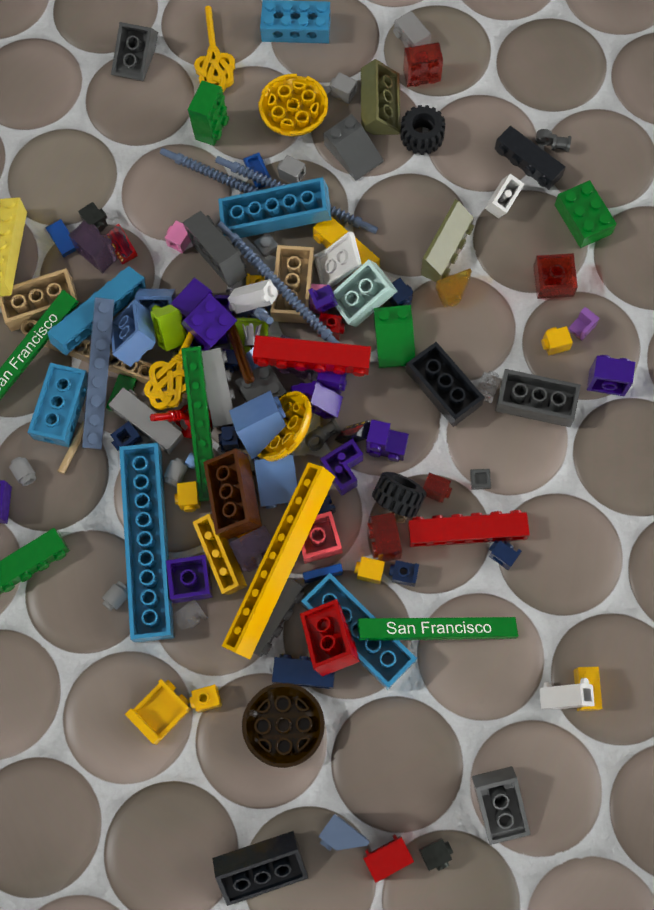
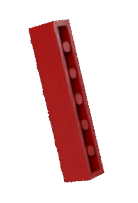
M255 335L252 357L254 364L260 367L271 365L280 369L291 367L299 371L311 369L319 373L331 371L339 375L351 373L354 376L361 377L369 375L371 346Z
M512 510L506 514H502L501 511H494L490 515H482L479 512L472 513L471 516L453 514L451 517L443 518V515H435L431 519H424V517L418 516L413 517L408 522L410 547L494 542L495 540H527L530 536L527 512H521V510Z

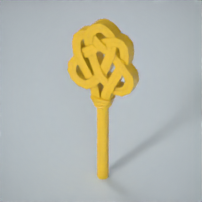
M206 6L205 14L209 47L206 56H200L195 60L194 67L196 74L199 75L200 83L202 80H206V82L221 86L224 92L226 88L234 84L233 71L235 70V59L228 53H220L216 46L211 6Z
M188 332L181 348L190 347L194 339L190 332ZM181 349L168 363L157 361L150 366V380L145 384L144 393L156 410L179 406L183 394L186 393V384L184 383L183 385L185 376Z

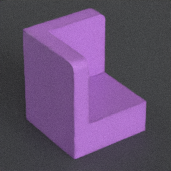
M584 307L568 330L582 341L594 329L600 318Z

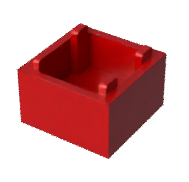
M394 834L392 835L394 840L372 852H369L368 849L365 850L366 855L363 856V859L375 883L414 862L401 836L396 837Z

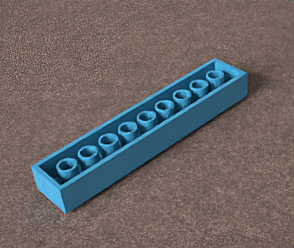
M158 442L119 447L130 640L137 643L175 638L173 607L170 600L166 560H169L162 449Z

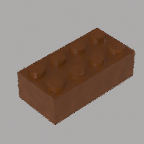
M233 449L203 462L215 534L229 540L262 527L249 455L238 449Z

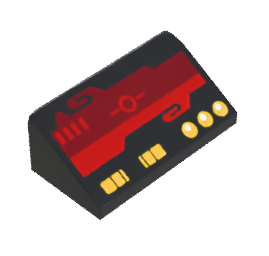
M367 420L346 426L335 438V441L344 444L351 439H354L355 442L366 440L370 421Z

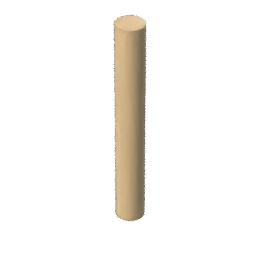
M82 421L58 469V472L61 474H65L82 440L84 421Z

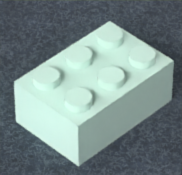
M368 259L333 291L338 303L335 307L349 325L357 327L374 312V308H379L397 292V289L380 267Z

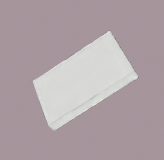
M350 231L314 258L320 284L330 285L331 288L362 266L354 232Z

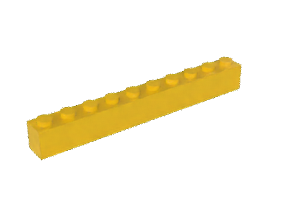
M308 462L222 644V647L249 660L335 478V475L324 467Z

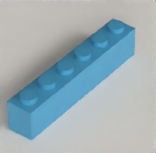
M130 266L120 271L115 278L108 281L99 291L94 292L88 300L81 303L72 313L66 315L61 322L51 327L47 332L50 343L64 355L69 354L92 333L95 297L113 299L114 316L135 299L139 288L146 289L145 278Z

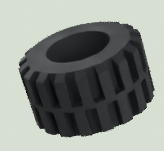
M418 105V108L412 107L411 111H407L405 116L402 117L400 138L403 146H407L408 151L412 150L414 154L418 152L420 155H424V153L431 154L432 150L434 152L438 150V147L442 145L445 134L444 116H441L442 113L440 111L436 112L434 107L429 108V105H425V107ZM419 127H425L431 131L427 133L417 132L415 129Z
M383 472L375 486L372 497L383 508L395 514L415 517L426 497V491L408 477L393 472Z

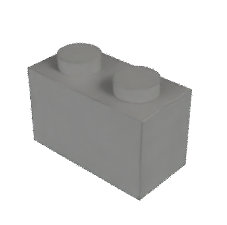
M412 11L394 21L393 32L395 36L401 39L405 48L410 50L413 55L430 45L431 33Z

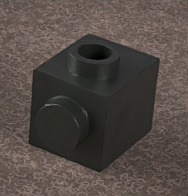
M93 202L78 211L82 221L93 235L103 231L108 226L105 220L108 218L102 208L99 210Z
M442 838L419 849L428 871L434 868L440 871L448 867V862L452 860L450 856L453 854L449 842L444 843Z

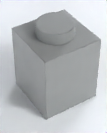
M339 72L336 78H332L330 82L331 96L349 104L357 92V81Z
M286 155L277 167L279 178L291 184L301 182L306 174L305 163L289 155Z

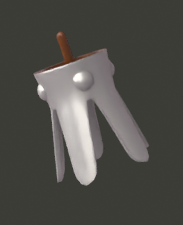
M252 323L246 326V330L244 324H242L245 335L244 346L251 347V349L254 347L255 335L260 334L262 324L256 327L255 334Z

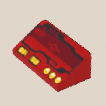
M117 224L105 237L123 265L138 257L120 224Z

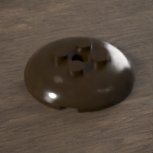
M276 683L261 689L247 704L242 719L243 738L250 752L261 762L278 768L297 766L308 760L320 746L325 730L323 711L316 698L303 687L291 683ZM281 720L289 721L290 726L286 731L279 730L278 724Z

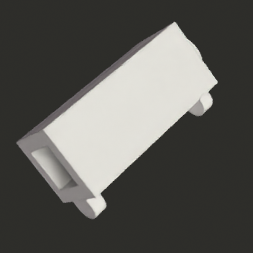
M270 279L238 287L228 297L230 302L229 309L238 314L258 307L269 306L273 304L279 294Z
M581 678L580 684L552 686L550 682H545L544 687L540 688L541 709L557 710L595 706L593 685L589 684L587 678Z

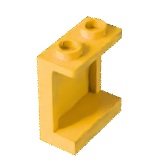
M160 679L158 681L159 684L134 709L130 708L125 713L130 721L155 745L191 710L188 706L190 701L183 694L178 696L174 691L176 687L169 680L165 682Z

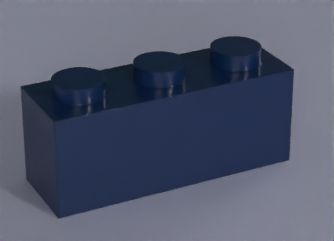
M280 654L279 657H274L273 684L291 683L302 687L334 689L335 672L321 676L313 669L310 657L300 656V659H291L292 656L287 654Z

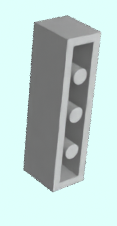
M222 348L202 351L207 399L213 427L233 424L229 411L234 409L232 400H235L233 388H229L228 381L232 380L230 370L225 368V363L228 362L226 351H222Z
M122 388L108 404L110 409L126 422L129 421L135 429L153 443L158 442L161 449L170 455L184 438L181 432L182 429L177 424H170L166 420L151 421L150 415L156 413L152 410V405L145 400L143 402L138 399L139 396L131 389L127 391L125 388Z

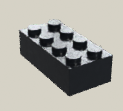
M437 342L407 362L406 372L453 427L483 405L485 397Z

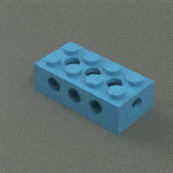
M262 0L260 24L262 42L329 44L330 2Z
M50 363L27 432L34 440L70 447L86 397L88 379L86 370Z

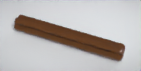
M234 323L227 331L244 381L246 384H250L255 381L254 374Z

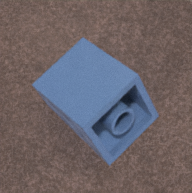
M271 390L229 411L236 433L251 459L256 458L286 426L284 421L286 414L278 396H273Z
M293 452L285 458L274 462L260 459L257 456L254 459L261 506H265L266 509L275 508L277 504L282 503L288 506L298 485Z

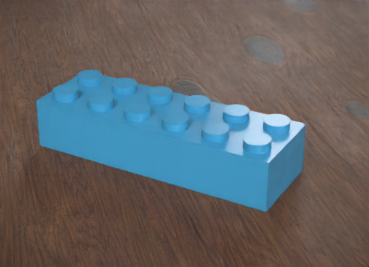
M323 177L218 199L220 222H223L240 238L332 220L328 186Z
M329 573L301 601L302 605L307 610L337 599L355 642L360 663L389 690L416 662L417 658L399 640L359 641L357 620L359 618L375 617Z

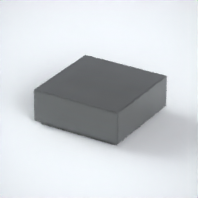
M490 469L470 470L471 490L491 489Z

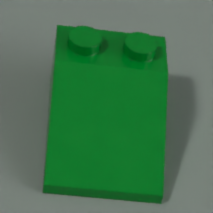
M411 305L374 308L373 318L379 368L406 366L407 362L415 357Z

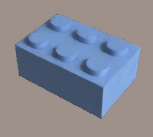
M135 299L113 320L111 333L113 355L130 367L135 362H138L146 351L151 350L156 343L151 311Z

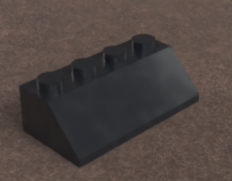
M294 831L212 858L215 878L227 906L308 879Z

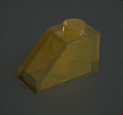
M471 269L436 281L435 290L444 308L447 306L453 307L462 300L470 281Z

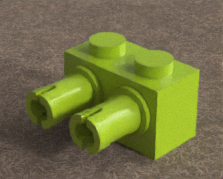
M154 305L151 308L150 314L158 346L165 351L182 346L186 337V331L181 324L182 314L180 310L172 305L162 308L159 305Z

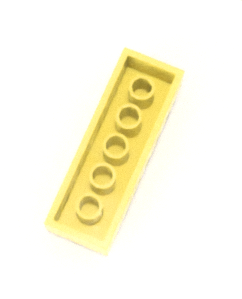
M20 197L0 199V296H11L27 216V211Z

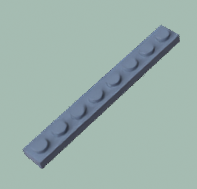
M98 297L94 299L82 448L102 449L114 310L113 299Z

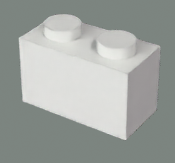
M509 174L501 180L484 209L499 219L508 212L523 188L524 183L512 174Z

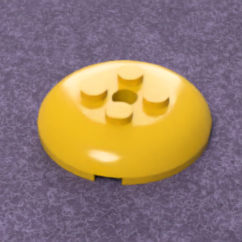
M286 74L273 79L262 90V95L258 102L259 113L266 126L284 136H301L312 132L323 122L328 111L327 94L321 84L309 76L302 77L297 76V74Z
M299 391L289 392L279 398L286 414L284 418L286 426L258 455L260 459L270 462L281 460L291 454L306 436L311 423L312 408L308 397Z

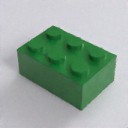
M203 80L188 107V113L195 140L215 146L216 141L221 138L223 127L228 124L229 116H227V106L225 105L222 87Z
M590 180L557 195L555 207L580 248L612 235L617 223Z

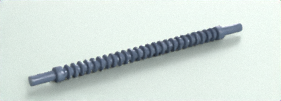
M165 148L160 150L161 155L175 160L176 164H182L183 167L186 166L188 169L191 167L192 171H200V174L204 173V176L213 177V180L217 179L218 182L222 181V184L226 183L227 186L235 187L240 192L259 191V188H255L254 185L250 187V184L246 185L245 181L241 183L240 179L238 181L237 178L232 179V176L228 177V174L219 173V170L215 171L210 166L206 167L201 162L197 163V160L193 161L192 158L189 159L188 156L185 157L181 153L176 154Z
M217 156L215 160L216 163L231 169V172L239 173V175L243 174L244 178L246 176L249 180L252 178L253 182L255 180L258 184L261 182V185H266L267 188L285 185V183L281 184L280 181L277 183L276 179L272 180L271 177L267 178V175L258 174V171L249 170V167L240 166V163L236 161L233 163L220 156ZM330 204L331 217L334 215L335 219L339 217L340 221L343 219L344 223L353 224L355 228L360 227L371 233H377L378 227L362 221L361 217H354V214L345 213V210L340 211L341 209H336V206L331 207Z
M223 222L218 223L219 228L225 236L229 237L232 245L238 247L244 258L254 266V269H258V273H261V276H265V280L270 279L277 291L279 290L278 293L282 294V297L286 298L287 302L289 301V305H293L292 307L296 309V312H300V316H303L304 320L307 319V323H311L310 326L314 327L315 331L318 330L317 334H321V338L324 341L340 343L333 336V332L330 329H326L327 326L323 325L322 321L319 322V318H316L315 314L312 315L311 310L308 311L309 308L305 307L302 300H298V296H294L295 293H291V289H287L288 286L284 285L283 281L280 282L281 279L277 278L273 271H270L267 264H263V260H260V257H256L257 255L253 253L252 249L249 250L250 247L246 246V243L236 233H233Z

